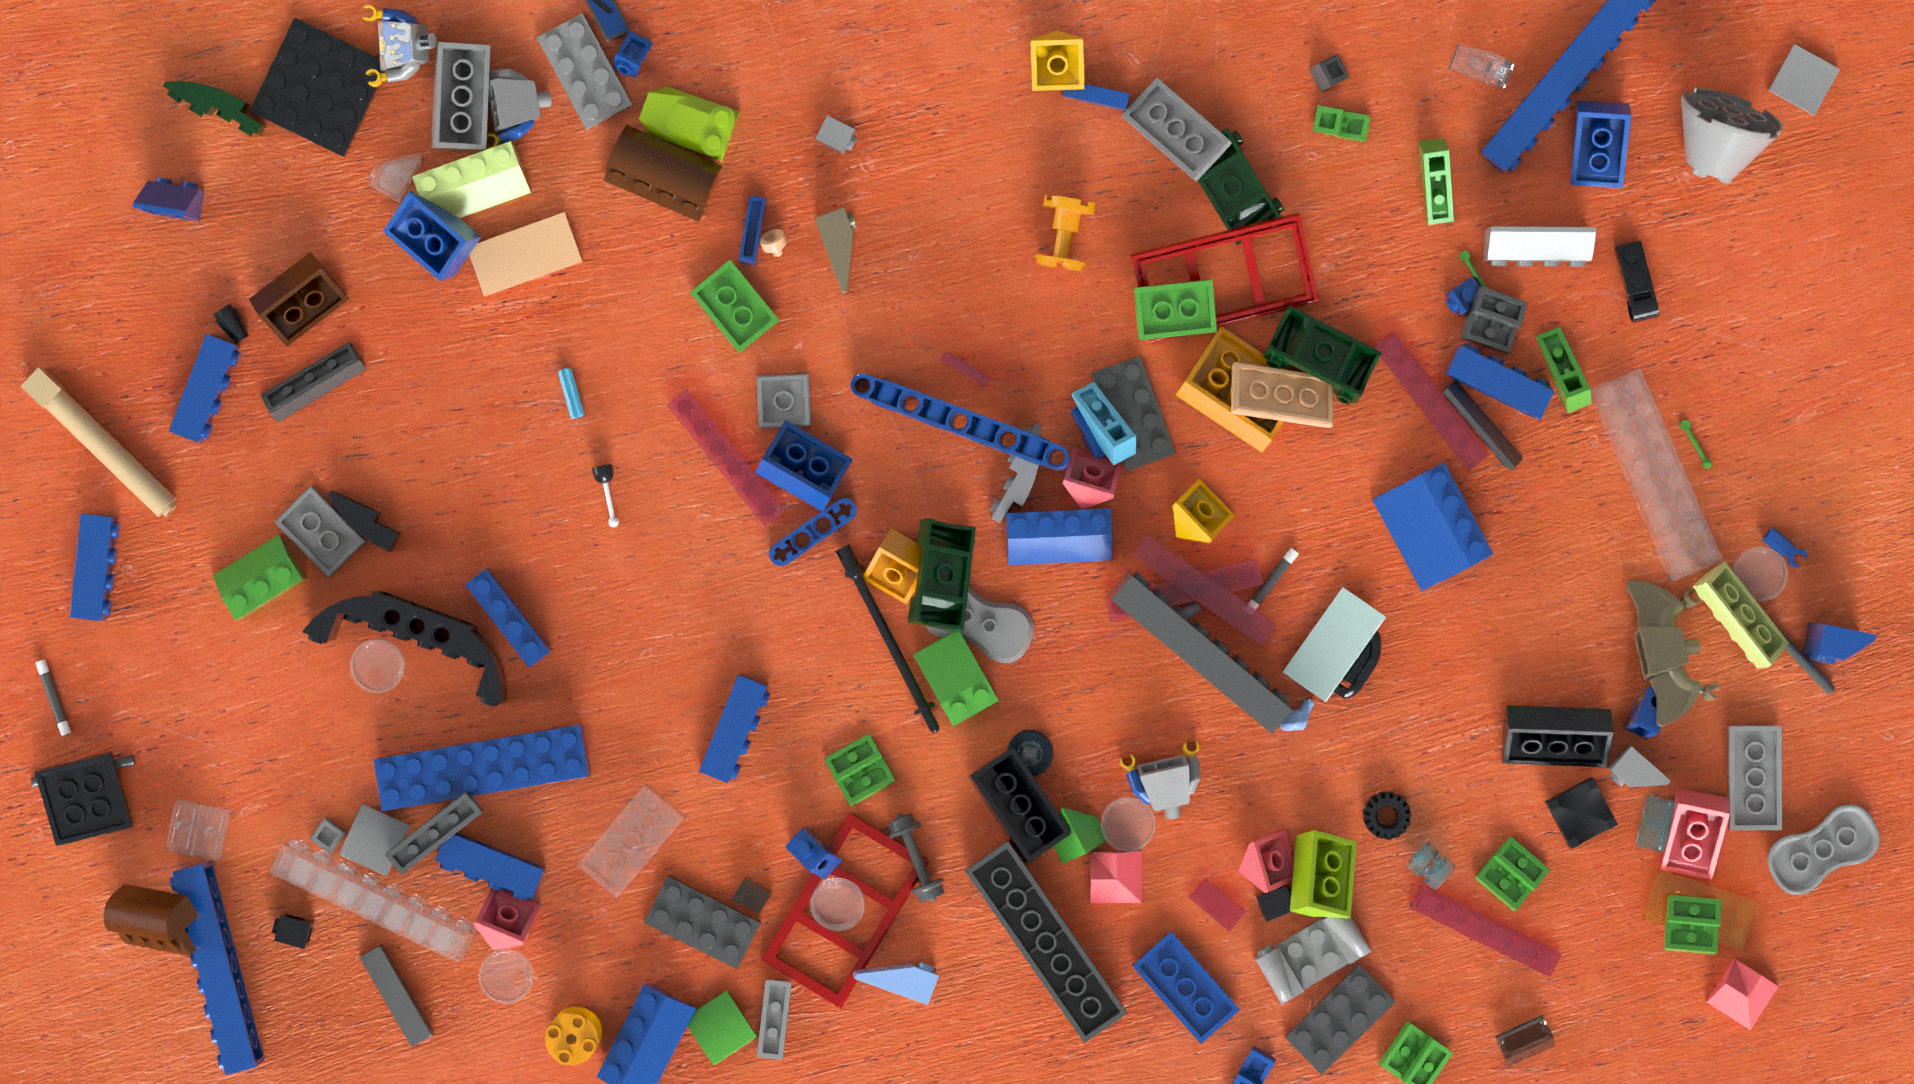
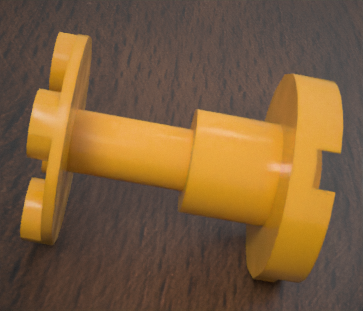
M1045 195L1043 207L1055 210L1052 229L1057 230L1053 256L1035 255L1034 258L1042 266L1056 268L1057 263H1059L1068 270L1082 271V266H1086V263L1069 259L1072 234L1078 233L1081 214L1094 215L1096 204L1089 201L1088 204H1083L1080 199L1062 196H1052L1051 198Z
M576 1005L563 1009L546 1030L545 1044L549 1054L562 1065H578L587 1061L601 1042L603 1035L602 1022L594 1011Z

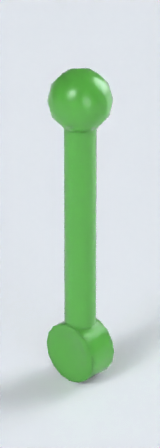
M1462 251L1459 255L1460 260L1467 264L1478 284L1487 288L1470 261L1469 252Z
M1688 420L1681 421L1680 428L1685 430L1702 459V466L1705 469L1711 468L1712 461L1707 459L1690 429V422Z

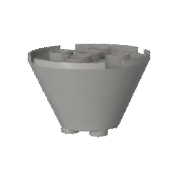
M1695 88L1693 93H1688L1689 90H1685L1681 96L1686 162L1693 167L1692 173L1699 177L1706 178L1709 175L1716 177L1717 180L1723 183L1730 184L1732 179L1763 152L1782 132V123L1767 110L1761 113L1751 108L1752 102L1735 95L1712 89Z

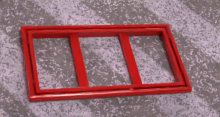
M1299 213L1131 254L1138 287L1149 286L1144 264L1183 254L1185 255L1190 281H1199L1200 276L1194 254L1195 251L1241 240L1255 306L1216 315L1217 327L1283 311L1289 305L1295 308L1319 302V295L1315 287ZM1291 228L1305 293L1265 303L1251 237ZM1174 337L1156 338L1149 340L1151 341V343H1154Z
M851 813L848 814L829 846L837 854L851 829L854 828L913 863L906 846L893 838H889L888 835ZM921 856L926 867L929 860L927 857ZM824 860L819 866L821 867L822 865H824L826 860ZM838 866L831 873V875L888 908L865 949L860 948L802 913L822 879L812 874L761 961L833 1003L836 1007L842 1008L858 981L853 977L854 970L866 968L911 893V889L917 883L919 877L915 867L911 870L894 900ZM796 921L859 958L838 993L776 956Z

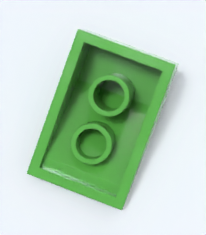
M953 631L913 654L953 726L999 701L960 631Z

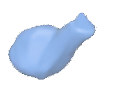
M1304 699L1300 708L1292 710L1280 724L1281 729L1284 731L1303 730L1307 725L1309 714L1315 704L1314 701Z

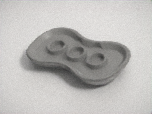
M969 586L964 630H960L964 640L975 645L995 662L1013 663L1019 660L1027 651L1033 638L1034 622L1031 615L1019 605L992 602L984 599ZM925 626L929 632L941 638L953 632Z
M1855 804L1841 805L1833 809L1814 829L1801 834L1788 835L1776 841L1767 857L1771 875L1778 886L1786 893L1792 895L1809 893L1835 869L1842 866L1860 864L1870 859L1877 851L1880 843L1877 826L1870 814L1861 806Z

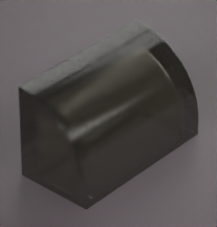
M1543 1015L1495 1036L1507 1067L1555 1046L1554 1037Z

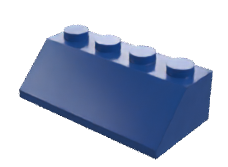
M1111 508L1006 513L1008 565L1112 560Z
M644 984L596 1077L608 1084H658L697 1008L654 984Z

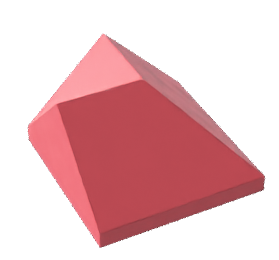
M1073 447L1070 455L1071 462L1066 468L1062 486H1065L1081 509L1113 499L1123 461L1113 465L1107 456L1095 460L1090 451Z
M1286 829L1250 842L1238 870L1240 874L1264 893L1292 882L1294 855Z
M1090 851V903H1142V851Z
M491 888L474 926L493 951L520 946L527 941L541 904L528 899L527 901L512 896L513 893L504 889L503 891H498Z
M1734 958L1706 1002L1751 1030L1779 986Z

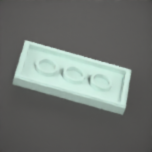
M1342 587L1283 673L1324 702H1327L1386 617Z

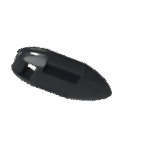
M1378 631L1373 635L1343 678L1352 685L1346 688L1339 683L1334 690V693L1343 699L1355 696L1362 689L1378 664L1382 645L1381 636Z

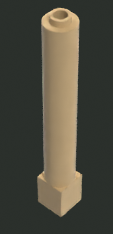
M38 367L21 385L42 408H46L157 517H160L162 514L167 517L176 508L174 502L177 498L82 408L44 368Z

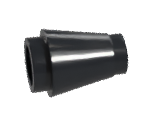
M231 303L213 314L216 318L215 323L235 343L249 336L237 307L234 308Z

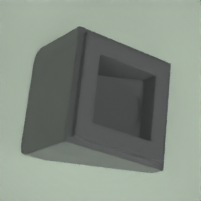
M1338 54L1310 68V73L1321 92L1349 78Z

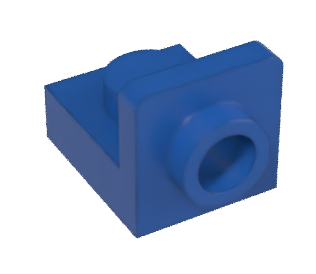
M630 31L615 55L613 67L623 75L636 78L642 63L652 49L653 42Z
M1473 277L1445 294L1448 298L1445 302L1453 314L1457 312L1460 316L1470 309L1479 288Z

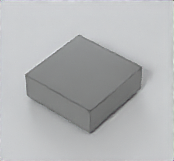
M325 817L310 837V840L332 854L347 832Z

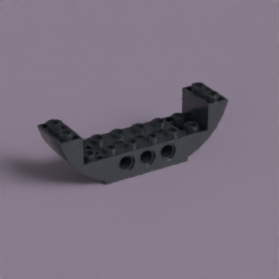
M381 590L373 591L372 595L346 599L326 608L314 617L302 632L309 635L308 640L323 644L336 639L342 619L357 624L358 622L362 623V621L369 623L368 628L378 632L392 631V636L403 641L417 640V646L428 650L442 649V655L453 659L460 658V656L467 658L466 663L477 668L486 665L476 696L481 697L480 702L493 707L505 703L507 700V687L503 667L490 643L477 631L478 625ZM393 610H396L400 615V620L397 624L391 620ZM418 619L424 622L423 632L417 631L415 627ZM442 628L447 629L449 632V639L447 641H443L440 637Z

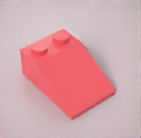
M1677 788L1660 870L1712 880L1730 816L1729 798Z

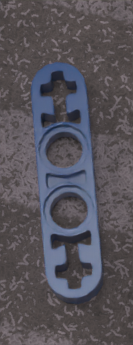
M848 498L836 501L823 512L774 544L769 551L770 560L778 566L790 563L851 521L857 513L856 504ZM841 503L845 505L850 504L852 506L850 509L851 515L849 517L845 514L837 518L841 523L836 525L834 518L828 514V511L833 509L834 514H836L841 509L839 506ZM821 517H826L831 521V528L827 532H820L816 527L817 520ZM799 532H805L810 537V542L805 547H800L795 542V536ZM790 539L792 546L798 550V553L793 555L791 550L785 555L787 559L784 562L781 559L776 560L774 558L777 554L775 549L778 547L781 550L789 546L785 541Z

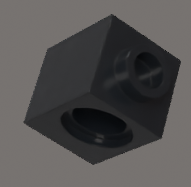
M1286 885L1270 892H1262L1255 895L1266 922L1292 912L1290 911L1292 888L1287 890Z
M284 913L280 916V919H275L272 933L276 934L274 941L305 949L309 945L315 921Z

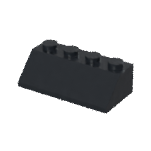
M1507 705L1503 724L1502 763L1607 767L1614 733L1611 709Z
M1014 747L998 755L967 776L1025 863H1030L1072 834Z

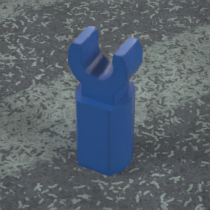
M1774 526L1762 538V541L1783 557L1785 555L1791 567H1799L1794 561L1795 554L1799 553L1804 558L1808 556L1805 550L1794 548V543Z

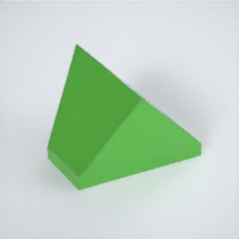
M1066 808L1061 809L1060 817L1072 833L1053 846L1062 864L1087 854L1109 840L1096 816Z

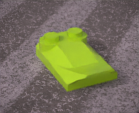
M665 86L661 89L649 90L639 120L644 124L648 134L723 162L740 112Z

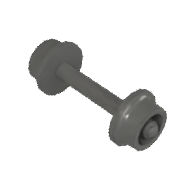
M898 813L896 819L888 822L890 829L888 836L893 838L902 835L921 882V885L911 889V892L917 895L920 903L928 900L935 902L938 896L945 893L942 886L944 879L940 877L931 880L911 833V830L920 827L921 823L915 820L912 813L904 816Z

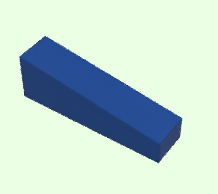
M1084 84L1085 89L1063 90L1062 97L1120 111H1126L1130 95L1129 93Z
M749 197L739 261L742 264L756 266L766 198Z

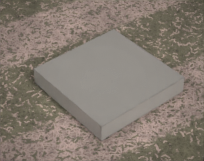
M1794 44L1768 91L1814 116L1840 69Z
M809 374L757 376L759 428L781 427L785 420L796 427L811 426Z

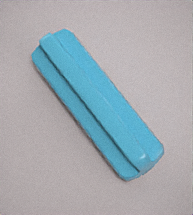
M571 368L559 370L558 375L570 417L572 419L580 418L585 413Z

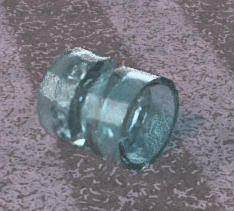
M1427 841L1411 857L1406 867L1416 876L1422 875L1423 882L1435 891L1447 880L1456 865L1447 857H1440L1439 850ZM1429 861L1432 862L1430 867L1427 866Z

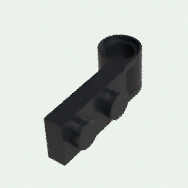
M1641 241L1616 246L1614 250L1628 299L1627 306L1632 323L1659 317V308Z

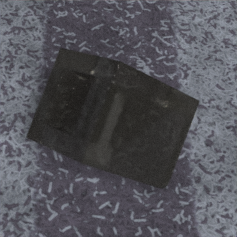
M746 876L731 900L738 905L743 904L752 911L760 913L771 896L772 891Z

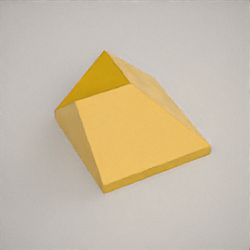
M1054 31L1031 39L1032 91L1085 89L1083 37Z
M1200 478L1170 506L1174 511L1177 538L1210 543L1235 517L1230 509Z

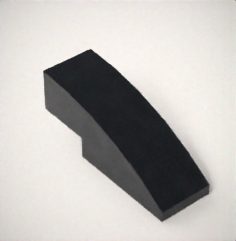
M330 491L328 496L336 509L359 534L388 552L393 551L401 533L378 523L381 512L340 493Z

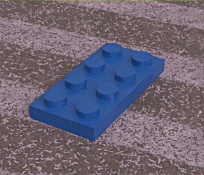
M1172 931L1168 932L1132 964L1134 969L1200 1044L1240 1010Z

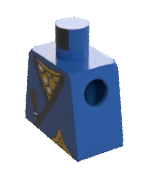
M1653 687L1641 690L1623 726V729L1644 739L1658 735L1661 728L1656 724L1657 699Z
M808 826L803 827L785 846L807 870L823 879H826L843 861ZM824 860H826V862L824 863V865H822V866L820 867L819 865H820Z

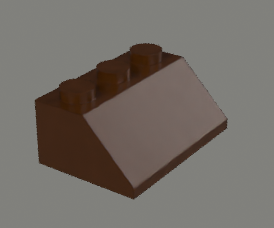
M312 252L308 253L249 298L258 316L286 346H289L349 300L327 269Z

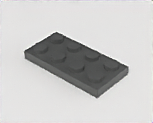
M1140 356L1091 373L1095 384L1136 435V454L1123 460L1126 471L1176 454Z
M668 875L644 923L738 969L761 922Z
M1358 964L1284 1037L1322 1075L1396 1001Z

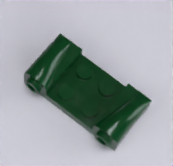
M1226 128L1221 133L1232 144L1198 179V182L1227 230L1283 217L1281 214L1285 210L1277 197L1272 199L1268 195L1242 152L1243 150L1240 145L1244 144L1241 136L1237 130L1232 132L1229 128ZM1241 240L1235 241V243L1239 245L1241 244Z
M1289 305L1263 356L1267 360V364L1272 368H1286L1291 364L1334 386L1333 393L1337 396L1336 399L1343 404L1349 405L1357 403L1362 396L1382 352Z
M932 518L920 520L917 546H921L916 592L915 596L910 599L908 623L949 631L964 630L976 527L948 524Z

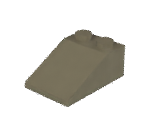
M843 207L816 217L815 221L843 295H845L849 291L855 236L853 229H856L857 226L852 212L846 213Z

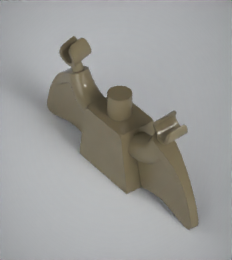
M1642 581L1627 582L1626 589L1634 602L1638 614V630L1634 633L1642 674L1644 681H1650L1656 694V724L1659 727H1663L1681 718L1693 706L1699 693H1701L1706 701L1719 698V696L1711 693V690L1721 689L1719 684L1712 683L1702 686L1701 682L1695 681L1688 676L1684 667L1689 663L1688 655L1699 654V641L1697 638L1684 640L1682 629L1675 627L1676 617L1684 612V608H1693L1700 601V598L1696 601L1690 599L1689 595L1695 591L1694 589L1688 590L1679 601L1669 591L1657 585Z

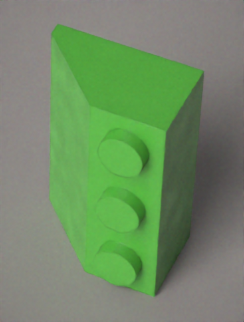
M280 534L213 575L221 598L235 620L243 619L307 579Z

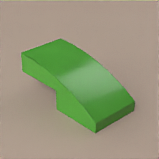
M1318 105L1313 131L1367 142L1371 116Z

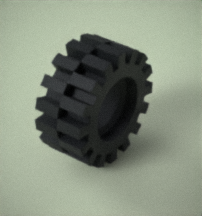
M1380 792L1377 795H1373L1366 802V807L1363 809V821L1366 824V828L1373 835L1381 839L1391 840L1392 838L1400 837L1399 835L1407 831L1406 829L1411 823L1412 813L1410 812L1409 804L1401 796L1392 792ZM1387 805L1394 807L1397 812L1396 821L1389 826L1380 824L1377 819L1379 809Z

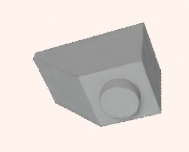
M1629 745L1624 748L1607 768L1612 772L1610 778L1621 787L1624 784L1629 787L1668 785L1671 781Z

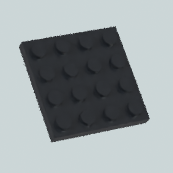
M294 18L249 112L345 157L379 87H372L368 84V82L376 81L377 75L368 76L366 72L370 69H375L379 73H385V71H380V58Z

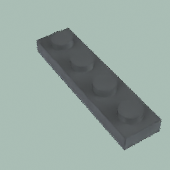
M466 790L387 851L385 856L402 875L479 816L483 809Z

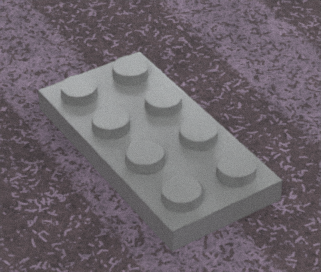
M583 13L537 37L586 130L633 106Z
M1158 78L1121 115L1125 121L1196 182L1232 144L1226 136Z
M1728 726V798L1730 803L1728 830H1782V726Z

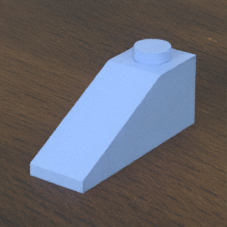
M920 962L919 965L908 963L860 969L853 972V977L856 980L926 1005L929 1004L939 975L933 971L934 966L924 962Z

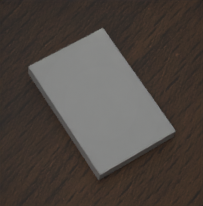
M310 486L274 521L328 578L367 542L313 486Z

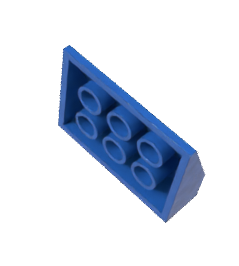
M1444 462L1372 499L1421 591L1494 555Z

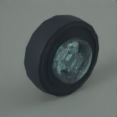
M1023 730L1010 740L1007 750L1014 747L1033 776L1045 772L1051 765L1053 747L1043 733L1036 730Z

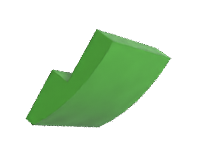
M870 734L824 758L851 807L896 782Z
M1510 836L1486 862L1474 879L1514 912L1518 910L1531 891L1537 888L1550 869Z
M1669 895L1663 950L1716 955L1718 953V927L1721 924V899Z
M727 990L696 1010L688 1024L690 1031L714 1066L758 1037L746 1016L742 1014Z
M1406 1021L1378 1064L1406 1084H1432L1453 1052L1409 1021Z

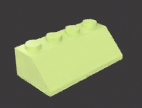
M511 141L412 176L418 195L459 219L531 193L516 148Z
M1725 561L1703 575L1693 586L1699 598L1705 601L1712 610L1714 617L1724 625L1730 637L1738 643L1745 652L1747 659L1753 662L1757 669L1771 666L1788 646L1789 642Z

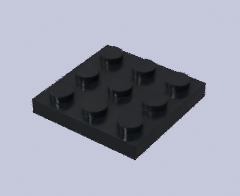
M112 751L39 769L34 772L56 846L133 827V821Z

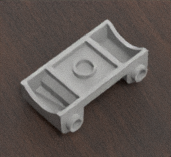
M1321 917L1274 946L1269 944L1257 951L1258 955L1254 959L1281 1004H1284L1304 992L1306 988L1372 951L1352 917Z

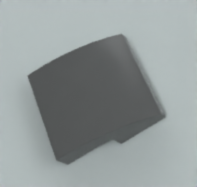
M1480 286L1471 303L1460 338L1504 354L1511 353L1516 330L1522 326L1528 302Z

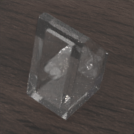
M1458 44L1449 69L1482 83L1505 89L1515 64L1496 53Z
M417 153L383 162L380 167L375 166L369 176V180H371L369 186L400 203L413 181L412 176L417 174L425 158Z

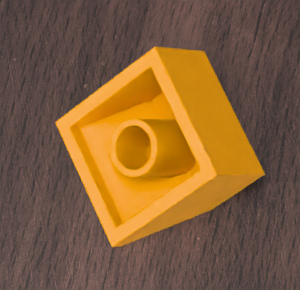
M890 528L863 575L864 580L907 605L916 589L921 546H917L915 541Z

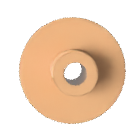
M773 229L765 232L760 237L759 242L764 252L773 253V256L778 257L783 254L782 249L786 246L787 239L783 230Z

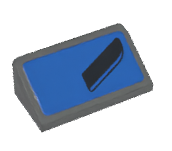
M585 0L607 43L631 31L615 0Z

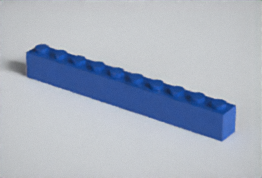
M1607 0L1479 154L1501 173L1506 172L1508 169L1512 172L1521 162L1519 155L1524 149L1529 152L1538 142L1535 136L1541 129L1545 132L1555 121L1552 117L1558 109L1562 112L1572 101L1569 98L1570 94L1575 89L1579 92L1589 81L1586 75L1591 69L1596 72L1605 62L1602 56L1608 49L1612 52L1622 41L1619 37L1625 29L1629 32L1639 21L1636 17L1642 9L1646 12L1656 0Z

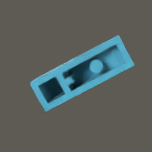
M1095 382L1072 393V397L1099 447L1113 465L1136 454V435Z

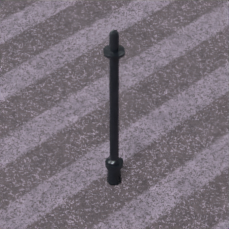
M848 544L835 551L846 571L844 575L846 578L849 577V579L854 581L918 706L914 714L921 713L929 730L932 733H937L939 731V724L930 709L935 706V703H927L862 576L863 569L865 568L863 564H859L850 547L851 545Z

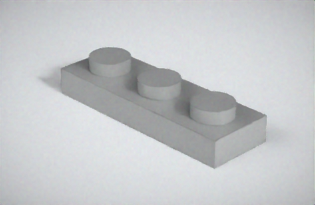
M766 978L757 1057L783 1060L792 981Z

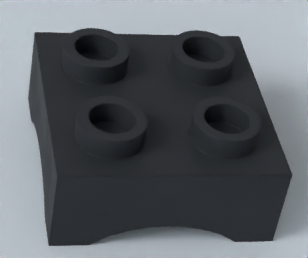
M1592 777L1545 801L1567 845L1571 849L1618 825L1595 779Z

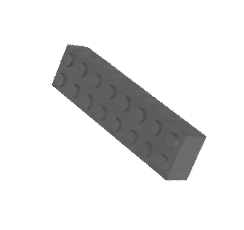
M1127 571L1109 592L1108 595L1111 600L1273 734L1292 711L1288 705L1290 700L1276 687L1273 691L1268 688L1270 683L1257 671L1251 674L1248 671L1250 669L1248 664L1235 654L1232 658L1229 655L1230 650L1217 638L1213 641L1209 639L1210 633L1197 621L1191 624L1188 621L1191 617L1178 605L1172 608L1168 604L1170 602L1168 597L1156 588L1152 591L1148 588L1150 583L1140 573L1136 571L1132 574Z
M1008 839L965 868V872L1084 1043L1127 1014L1125 1007Z

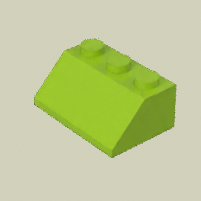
M1316 830L1296 835L1290 911L1311 917L1351 918L1357 841Z

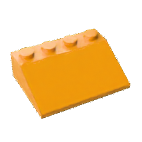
M1221 326L1179 388L1176 396L1262 453L1273 440L1284 421L1231 414L1232 365L1234 362L1265 367L1271 366L1267 364L1263 353Z

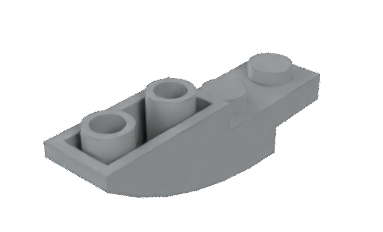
M1037 423L1034 427L1028 425L1025 431L1041 437L1040 425ZM1010 455L1007 460L1011 463L1009 469L1018 474L1015 478L1010 475L1003 487L1007 491L1002 500L997 498L989 510L993 513L991 519L1000 523L1013 501L1023 506L1035 481L1039 465Z

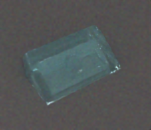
M1647 795L1636 846L1664 853L1675 801Z

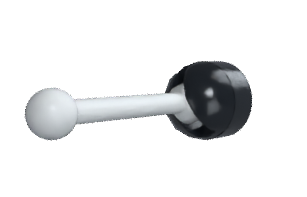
M612 464L593 467L592 473L595 480L603 484L610 515L608 523L611 527H616L619 524V520L614 514L608 482L613 478Z

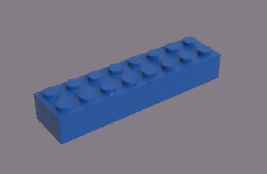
M583 724L380 757L373 760L382 811L456 799L466 790L471 796L584 778L591 775Z
M209 860L180 868L172 872L173 877H170V883L174 893L177 892V894L188 896L199 915L185 928V931L197 949L190 955L193 968L198 969L200 978L197 979V985L200 994L204 993L205 996L204 1012L206 1018L211 1019L213 1029L210 1030L213 1044L218 1045L220 1054L217 1055L219 1068L221 1070L224 1069L225 1075L256 1068L265 1059L213 862Z

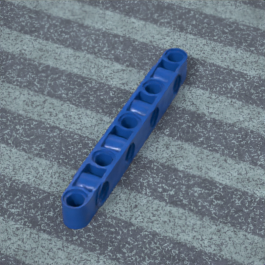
M857 374L851 380L850 387L855 395L903 416L1053 470H1064L1071 462V456L1064 447L1027 431L868 374ZM862 380H868L870 388L868 391L860 393L858 391V384ZM917 398V408L912 411L907 410L906 402L908 399ZM960 415L966 416L967 424L963 428H956L954 425L955 419ZM1008 433H1013L1016 437L1015 443L1009 447L1004 446L1003 437ZM1062 451L1065 456L1064 461L1058 465L1053 464L1051 461L1053 453Z

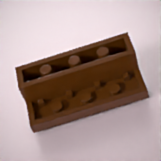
M626 125L610 155L603 181L699 222L708 198L716 185L722 166Z
M123 884L108 899L104 909L105 927L107 931L119 933V937L124 943L190 956L197 950L185 931V928L199 916L187 895Z

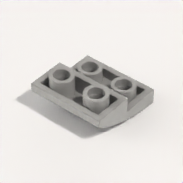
M362 804L341 849L340 856L384 876H388L393 864L385 854L406 837L410 825Z

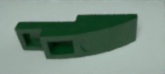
M168 81L163 85V87L169 90L167 93L169 97L179 103L182 99L191 104L189 110L200 117L204 113L212 117L216 109H218L216 115L229 123L231 119H234L240 123L238 129L252 137L253 133L261 137L266 127L245 114L250 106L249 104L223 90L204 84L184 81Z

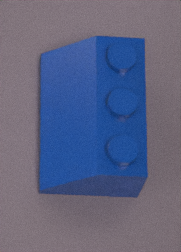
M785 420L755 473L823 512L853 459Z
M1809 622L1802 653L1810 654L1809 660L1836 664V659L1845 661L1874 642L1877 635Z

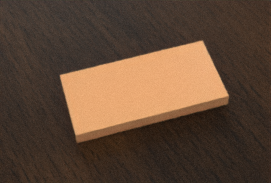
M565 212L479 242L469 254L485 297L583 262Z
M1234 362L1232 365L1231 414L1331 428L1333 426L1334 386L1305 372Z

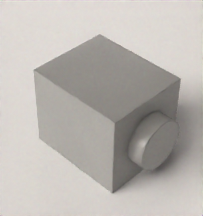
M827 115L815 139L844 155L847 150L852 151L858 137L854 136L856 133L854 128Z

